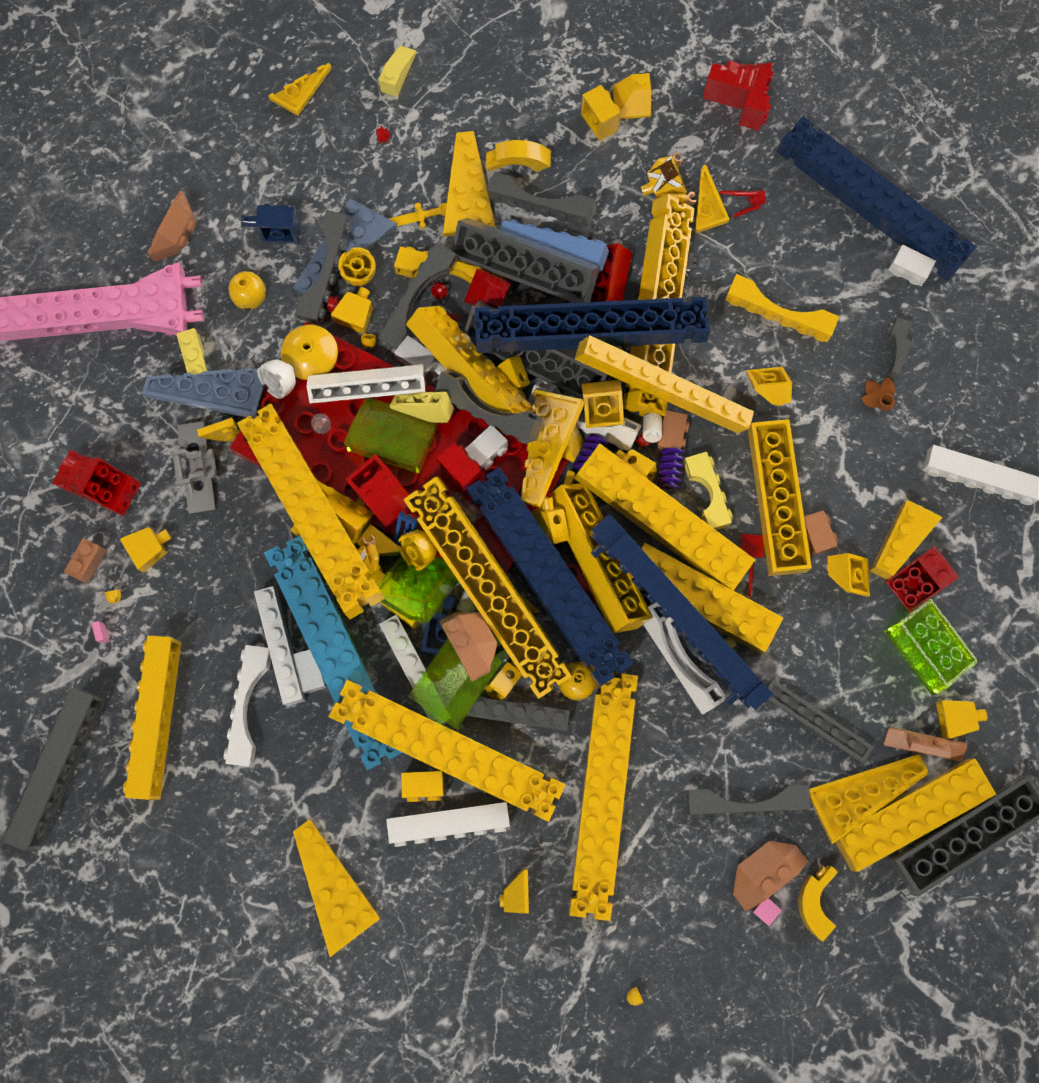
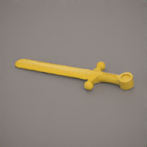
M417 202L414 205L417 212L389 218V220L397 223V226L420 221L419 227L424 229L426 227L425 218L438 214L445 216L446 203H442L438 208L423 211L421 204Z

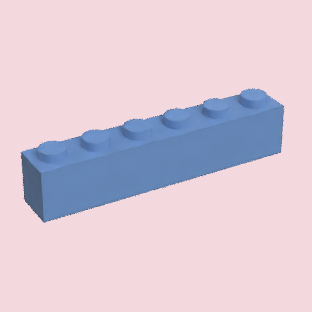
M503 220L500 230L599 265V271L601 272L609 252L606 244L601 240L591 241L584 236L578 235L574 237L566 232L557 233L549 228L540 229L532 224H520L515 220Z

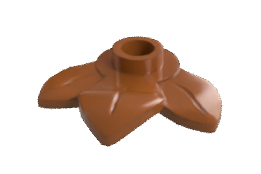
M889 377L884 379L881 385L867 380L865 383L867 395L863 396L861 400L870 408L877 407L882 411H889L895 404L893 397L896 391L895 385ZM882 400L887 401V405H884Z

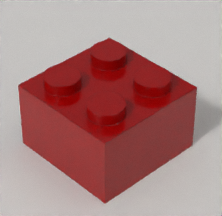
M454 442L437 457L439 469L465 496L467 494V487L478 480L482 481L481 466L475 459L470 460L467 456L468 452L462 445L458 447Z

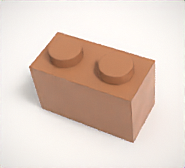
M666 410V415L663 416L662 438L658 441L656 451L662 452L666 448L684 450L686 439H683L684 432H688L690 423L687 421V414Z
M824 510L804 516L811 556L831 551L838 546V538L832 532L830 527L831 520Z
M83 538L64 573L89 584L107 550Z

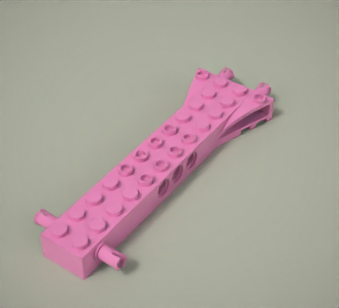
M178 262L173 265H167L134 284L0 297V341L136 328L155 333L157 331L169 336L176 335V333L188 330V323L204 322V318H202L204 317L203 310L187 311L186 288L202 287V279L200 275L185 277V271Z

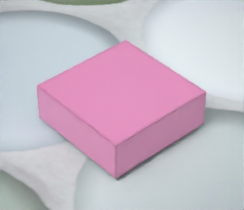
M100 621L92 623L95 640L102 644L110 642L105 624Z
M768 898L758 904L752 912L770 926L782 910Z

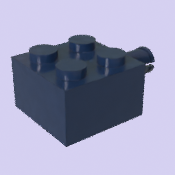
M257 205L256 216H241V227H256L263 242L299 244L301 223L295 207L290 205Z
M445 596L443 613L427 612L421 651L423 654L459 659L439 620L455 612L457 598Z

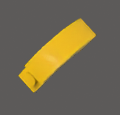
M511 140L495 144L494 150L486 153V169L492 172L508 165H523L538 172L551 167V150L531 141Z
M828 865L826 867L822 866L817 871L816 879L812 875L806 876L798 896V907L802 921L807 929L822 942L836 927L825 916L820 906V896L823 889L838 873L837 870Z

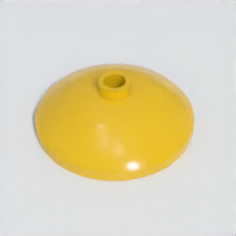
M304 325L292 330L285 337L281 346L282 361L290 364L294 369L295 377L307 380L308 376L329 373L338 357V347L334 337L326 329L316 325ZM309 345L310 348L305 350L304 347Z

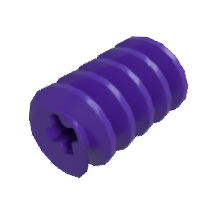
M589 434L585 439L586 443L582 445L583 449L580 450V456L576 458L577 463H574L573 468L579 472L599 444L608 446L609 443L605 439Z
M677 448L662 450V457L660 459L662 464L659 466L661 471L658 472L660 478L657 479V484L662 488L680 490V486L675 484L681 482V479L677 478V476L682 475L683 472L679 471L678 468L684 467L679 461L685 460L684 457L680 456L685 451Z

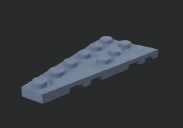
M349 199L341 214L348 215L352 228L350 233H347L345 239L347 240L346 248L344 251L342 250L341 255L354 247L369 250L374 243L383 239L386 233L394 230L397 227V223ZM325 238L293 287L295 291L302 295L316 283L323 271L327 256ZM339 268L336 269V277L340 274Z
M252 367L236 371L226 369L204 371L202 374L184 373V375L148 376L142 395L147 398L242 417L251 415L252 418H255L266 383L262 385L257 374L258 369H252Z

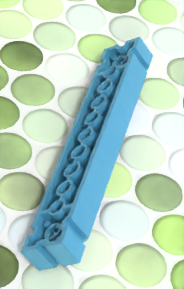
M298 536L287 541L288 547L284 549L277 546L264 552L270 567H276L278 573L274 574L334 702L341 703L343 696L339 694L346 680L362 686L360 692L367 694L368 690L377 694L312 557L307 558L305 554L309 550L302 537ZM345 720L344 723L356 748L362 747L364 751L360 757L366 770L381 764L383 761L382 757L386 755L388 759H391L403 753L350 728L352 722Z

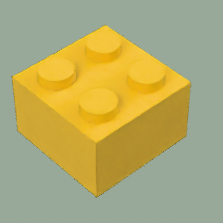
M599 85L583 94L581 115L599 142L618 132L621 111L619 106L611 100L609 91L605 90L602 85Z
M620 380L582 384L586 428L624 425Z
M443 771L401 773L402 798H407V802H420L421 797H427V801H440L441 796H445V777Z

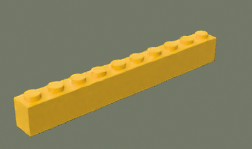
M590 335L580 341L575 360L735 433H740L750 428L754 411Z

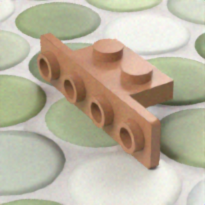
M888 727L883 741L885 746L960 762L963 760L967 749V744L964 742Z

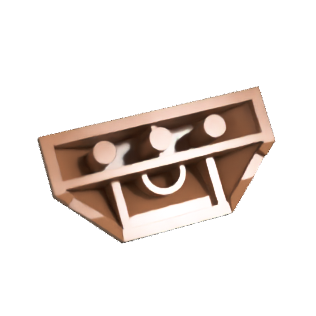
M180 191L173 200L147 252L155 262L179 254L182 248L186 247L190 233L195 230L196 220L183 191Z
M454 612L439 620L471 681L473 682L489 673L497 641L481 613Z
M768 841L737 865L733 895L743 909L747 911L767 900L796 877L809 861L796 845Z

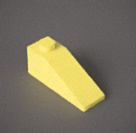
M401 45L385 64L379 77L381 92L395 97L398 96L417 53L415 50Z
M447 392L399 394L394 396L390 404V408L428 422H448L454 411Z

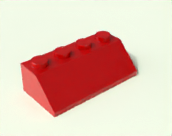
M621 244L607 245L609 252L602 272H598L590 302L623 301L632 252Z

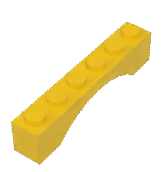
M400 246L394 264L395 273L415 278L418 274V267L428 257V251L420 252L412 247L405 248ZM457 261L449 273L471 284L475 271L478 268L506 281L504 276L469 265L464 261Z
M736 274L725 299L733 306H740L750 313L760 314L767 320H774L784 327L796 329L800 334L813 336L820 342L829 341L839 320V316L825 310L796 312L784 309L767 299L757 288L754 281Z

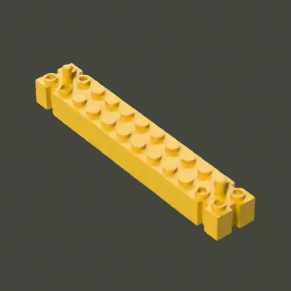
M670 194L653 200L651 214L654 219L650 220L638 300L682 298L692 230L689 227V223L693 222L694 208L686 203L679 205V199ZM675 344L631 346L630 354L671 373ZM626 383L629 391L624 393V409L631 412L639 411V415L643 417L649 413H656L661 417L666 415L667 401Z
M269 404L257 411L259 416L252 418L250 415L237 424L248 440L249 446L330 589L337 597L343 612L349 619H352L364 612L362 608L364 605L369 603L372 607L384 600L385 597L272 404Z
M435 477L423 485L425 491L416 490L403 500L412 513L418 512L421 517L417 519L523 677L527 678L529 676L533 682L530 684V687L539 699L553 689L552 683L556 681L559 686L571 678L573 672L565 660L560 663L557 659L560 653L455 498L447 497L445 492L449 489L442 479Z
M622 674L620 678H613L599 688L596 685L595 688L600 689V695L596 694L594 696L572 890L576 891V898H570V916L586 918L587 913H593L594 919L611 921L612 903L608 902V895H614L635 699L630 698L631 693L634 694L636 692L638 676Z
M349 680L345 681L339 694L343 696L340 704L335 702L328 716L329 718L344 724L345 720L352 722L350 728L525 811H528L530 807L532 808L531 814L548 822L550 821L555 810V806L551 804L554 798H560L566 784L548 776L544 780L542 779L544 774L370 690H368L367 694L360 692L362 686Z

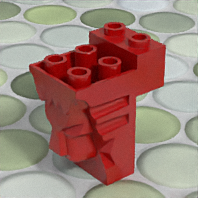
M732 60L728 61L725 67L721 64L712 63L703 99L743 110L739 126L759 131L761 124L765 125L772 105L768 104L770 96L767 93L774 71H771L773 63H757L755 66L739 64Z
M70 450L62 461L52 484L124 517L141 482L130 475L124 474L98 457H86Z

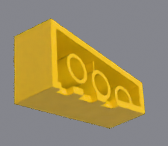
M317 480L350 539L355 544L369 527L374 514L366 507L357 504L349 497L338 493L333 488Z
M909 500L905 501L900 505L870 568V572L886 580L894 576L943 517Z

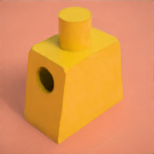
M360 287L357 295L347 292L331 314L333 322L366 334L373 310L372 302L367 299L370 291Z
M520 356L510 357L498 365L496 369L506 376L510 385L517 388L519 394L526 400L527 398L522 389L528 386L530 381Z
M631 449L627 454L619 450L615 454L649 481L653 482L657 477L656 463L635 450Z
M545 497L542 507L532 511L533 517L552 544L570 540L564 510L553 507L552 497Z
M147 527L121 538L120 541L137 569L144 573L166 555L167 551L163 543L172 538L166 529L156 534L153 529Z
M513 661L511 663L506 662L484 688L483 692L494 700H503L522 676Z
M949 700L936 702L942 738L949 739L979 730L978 722L987 721L986 710H976L974 702Z

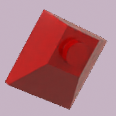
M477 268L464 302L475 306L480 300L498 309V306L503 305L511 283Z

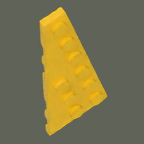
M474 131L457 132L455 136L442 237L455 236L458 220L465 218L495 227Z
M534 389L535 403L532 405V412L543 418L544 421L538 439L529 442L527 446L529 453L528 460L525 463L527 470L526 477L523 479L521 499L525 504L541 508L585 402L582 399Z
M918 754L810 788V801L831 844L835 843L928 775V769Z
M309 819L293 831L329 957H331L377 922L380 917L312 820Z

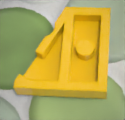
M233 418L197 429L200 438L223 442L234 441L240 431Z

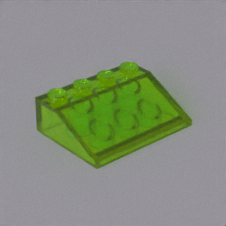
M365 398L350 426L344 445L348 451L370 458L376 454L382 462L420 474L438 422H428L390 408V404L372 398Z
M401 556L377 584L385 597L380 602L409 620L429 623L459 581L443 558L435 557L429 566L417 571L415 570L417 567L414 565L409 566Z
M932 598L884 631L931 696L947 689L979 662Z
M447 639L408 697L458 731L501 667L502 661L494 656L490 672L472 682L452 644Z

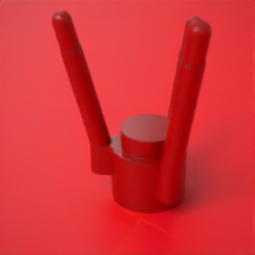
M764 190L719 192L720 194L733 196H748V203L753 206L735 213L733 217L758 210L760 205H764L766 202Z

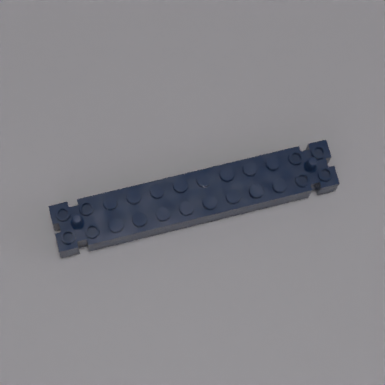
M802 116L794 125L792 132L789 131L780 141L776 152L787 160L790 157L794 159L793 165L900 246L904 245L935 260L934 267L938 269L936 273L948 282L977 246L966 238L963 241L957 237L959 233L823 130L819 129L816 131L813 129L814 123Z
M691 297L690 302H684L683 298L498 306V311H490V307H476L477 353H490L492 348H500V352L578 348L580 341L589 335L614 347L684 343L685 339H691L692 343L707 342L710 334L709 317L706 318L708 312L707 298Z
M499 467L486 475V482L482 483L481 480H478L467 487V494L475 506L481 505L480 514L585 668L590 666L593 671L590 676L599 688L614 678L612 675L614 671L619 675L634 663L626 651L620 653L617 648L620 645L619 641L514 487L512 486L508 489V478Z
M610 514L605 516L591 529L593 532L591 537L599 544L590 552L593 557L597 558L605 551L611 559L616 558L620 562L618 567L625 574L630 573L633 576L631 581L639 589L644 588L646 591L644 595L652 604L656 602L660 606L657 610L666 619L670 617L673 620L670 624L680 634L684 632L686 642L693 649L697 647L700 650L697 654L707 664L709 662L713 664L710 668L721 679L723 677L726 679L724 683L733 692L725 699L729 706L739 699L748 709L752 707L754 710H757L773 695L767 686Z

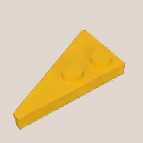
M327 63L318 67L317 71L309 76L305 74L293 83L284 86V90L275 95L271 93L269 95L270 101L299 116L331 71V64Z
M706 165L702 166L700 173L696 234L726 224L730 220Z

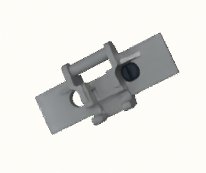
M204 421L177 425L180 450L170 452L171 457H173L176 476L174 484L175 486H185L189 514L216 510L212 485L213 479L217 478L214 450L208 449L207 440L200 438L197 433V429L205 427ZM181 457H187L190 462L191 473H189L188 479L183 478ZM197 481L204 483V487L200 491L194 489V484Z

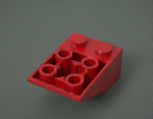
M376 454L345 479L350 488L385 527L396 520L401 511L405 512L409 509L403 500L409 496V493Z
M933 546L885 582L910 613L957 580L959 575L936 546Z

